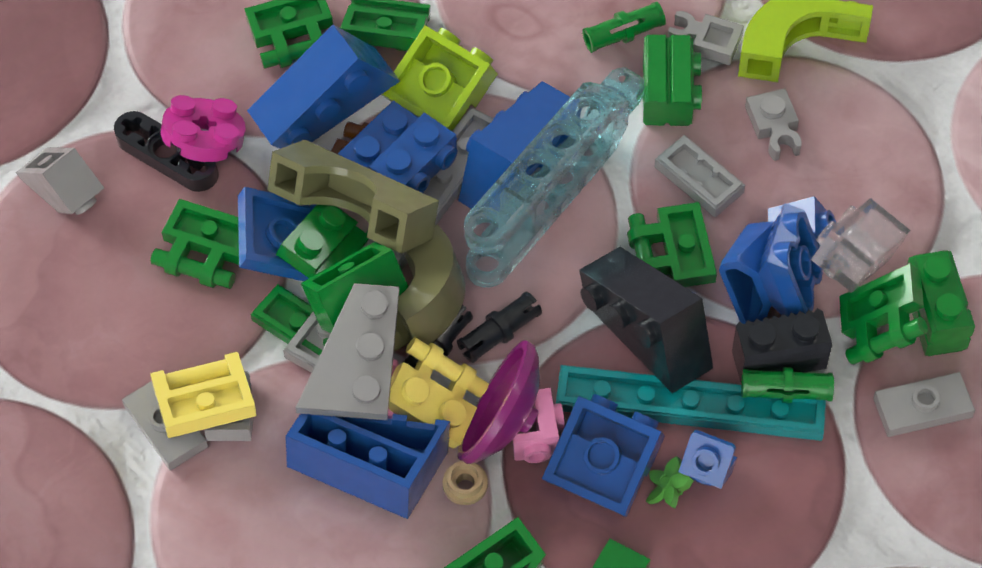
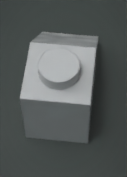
M47 147L16 172L24 183L58 213L73 214L75 212L76 215L85 212L96 203L97 199L94 196L104 189L75 148Z

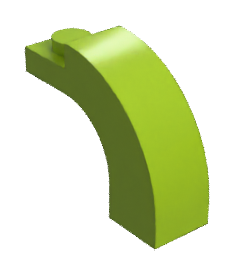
M839 0L768 1L755 13L746 28L738 77L778 82L781 62L785 52L794 43L805 38L821 36L866 43L872 19L873 5Z

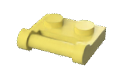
M238 352L225 354L224 360L167 374L164 373V370L150 373L168 438L257 416L255 403Z

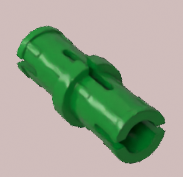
M657 1L628 13L619 11L610 20L582 29L585 45L590 53H593L600 48L620 41L629 43L634 40L636 35L664 26L666 24L665 14ZM638 21V24L613 34L610 33V30Z
M783 367L782 371L743 369L741 395L742 398L781 399L782 403H792V399L827 400L832 402L834 375L832 372H793L791 367Z

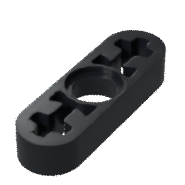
M138 111L126 112L117 118L114 123V132L119 147L125 152L192 191L208 190L217 182L218 169L216 162H200L187 159L188 163H186V158L180 155L181 148L177 147L176 153L171 157L160 158L155 155L156 150L160 146L166 145L161 137V123ZM139 128H140V129H141V132H142V136H140L139 134L134 133V132L138 131ZM130 130L133 132L129 136H127V131ZM190 166L197 170H200L203 166H205L206 171L204 173L201 171H196L194 174H192Z

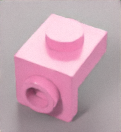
M551 388L539 389L533 406L538 410L535 420L537 431L520 433L513 438L515 461L525 460L528 463L544 462L552 456L559 441L558 431L564 430L565 422L562 404H553Z

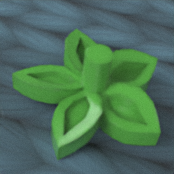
M675 456L665 466L664 471L651 470L649 472L650 480L657 487L647 497L646 502L648 504H655L664 499L669 506L675 509L679 496L688 490L694 482L691 477L678 472L682 462L679 457Z

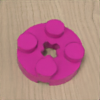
M178 95L171 99L170 107L163 114L161 137L169 148L171 142L181 148L180 155L187 159L200 162H217L227 159L228 152L235 149L238 152L242 148L245 122L236 112L237 105L232 100L226 98L211 100Z

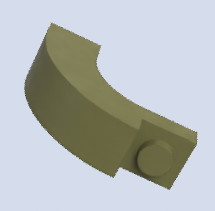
M438 224L435 225L432 240L404 252L414 278L409 287L399 296L394 351L410 343L414 337L429 345L446 331L462 307L465 297L464 275L448 236Z

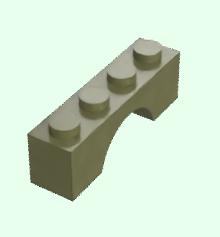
M307 140L272 151L268 191L299 206L312 204L331 205L355 212L369 223L367 238L401 254L433 239L439 200Z

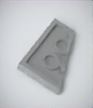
M354 283L295 407L296 413L388 420L399 287Z

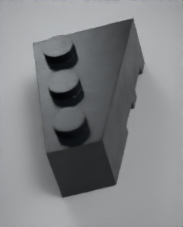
M622 247L616 248L579 270L583 287L580 293L584 304L598 316L672 394L713 369L703 299Z

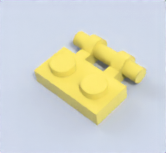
M414 337L408 344L406 353L418 359L415 368L405 362L396 366L391 377L389 410L395 414L407 415V421L435 424L436 419L450 421L449 447L454 449L461 445L477 409L476 406L463 399L466 390L480 398L486 392L489 383L476 375L477 371L466 363L459 365L443 355L444 350L436 344L430 343L427 345ZM433 370L451 380L448 389L430 378Z

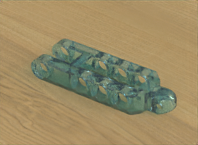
M623 67L612 70L601 84L593 82L583 83L469 211L464 219V237L467 246L470 248L466 256V273L475 285L494 287L503 282L616 151L628 126V116L640 104L645 93L644 80L640 75ZM626 76L624 82H620L618 78ZM588 107L583 118L576 114L580 108ZM556 136H569L558 147H555L551 142ZM592 144L598 148L595 154L584 156V153ZM543 164L544 166L537 173L535 172L532 177L526 173V169L530 165ZM568 172L574 176L573 180L569 183L559 184ZM545 201L549 204L547 210H545ZM484 222L491 223L480 236L474 233L473 230L478 224ZM490 256L495 258L499 265L492 271H482L475 266V263L482 257Z

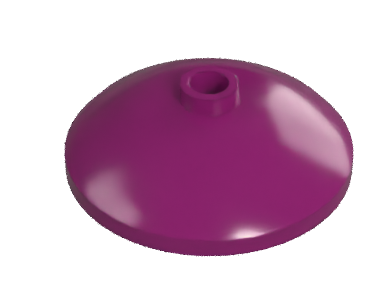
M526 340L518 343L492 376L486 392L479 398L476 404V412L461 445L458 447L457 457L460 461L466 464L480 462L504 449L519 431L527 433L532 427L538 415V410L533 406L540 386L539 356L535 345Z

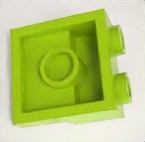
M424 25L394 71L400 82L381 95L391 102L394 100L418 118L425 112L453 131L469 106L477 107L498 73L491 66L493 59L480 49L473 47L469 52L459 46L461 40L448 30L440 28L436 32Z

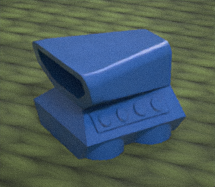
M785 203L775 221L747 224L723 258L719 273L741 323L745 324L747 320L754 323L756 318L763 321L767 317L771 306L781 315L784 314L787 317L790 313L797 315L799 311L805 314L808 309L813 311L814 285L820 284L822 280L823 266L822 254L805 210Z

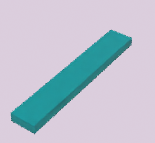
M561 365L555 404L561 403L563 412H572L578 396L591 400L593 394H596L618 404L615 412L632 418L635 411L659 423L819 441L823 439L826 400L792 399V403H782L781 399L742 398L741 385L703 380H694L672 394L655 375Z

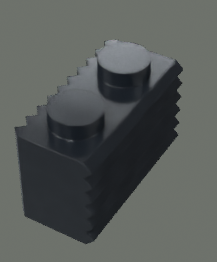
M818 308L815 312L808 309L806 314L799 311L797 315L790 313L788 317L784 314L780 318L773 316L771 320L767 317L763 321L756 318L754 323L747 320L743 324L739 321L736 325L732 347L739 380L741 382L743 369L782 371L783 367H791L793 372L804 373L827 369L832 340L823 311Z

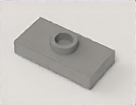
M685 135L655 159L654 167L694 201L699 202L700 206L714 217L718 216L744 193L745 184Z
M960 372L875 391L873 397L887 437L973 418L975 408Z
M152 381L122 399L124 407L170 471L208 448L206 439L200 431L172 438L167 437Z

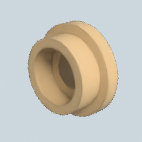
M458 461L451 465L443 476L444 493L449 500L456 504H474L481 500L487 492L488 478L486 472L476 463L466 464ZM463 480L471 481L474 484L469 489H460L457 486Z

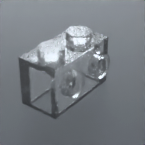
M870 198L858 209L851 205L837 223L832 221L824 228L816 239V242L821 246L811 260L821 267L828 277L838 281L852 293L892 258L911 230Z

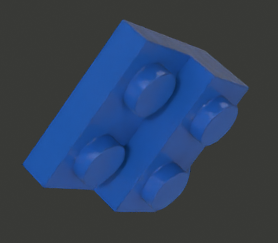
M393 100L338 155L424 193L430 180L441 169H448L455 161L458 153L457 137L454 132L425 112L418 118Z
M593 394L591 400L578 396L542 479L627 517L644 477H647L665 435L657 430L659 422L646 415L634 411L632 418L615 412L618 404L602 396Z

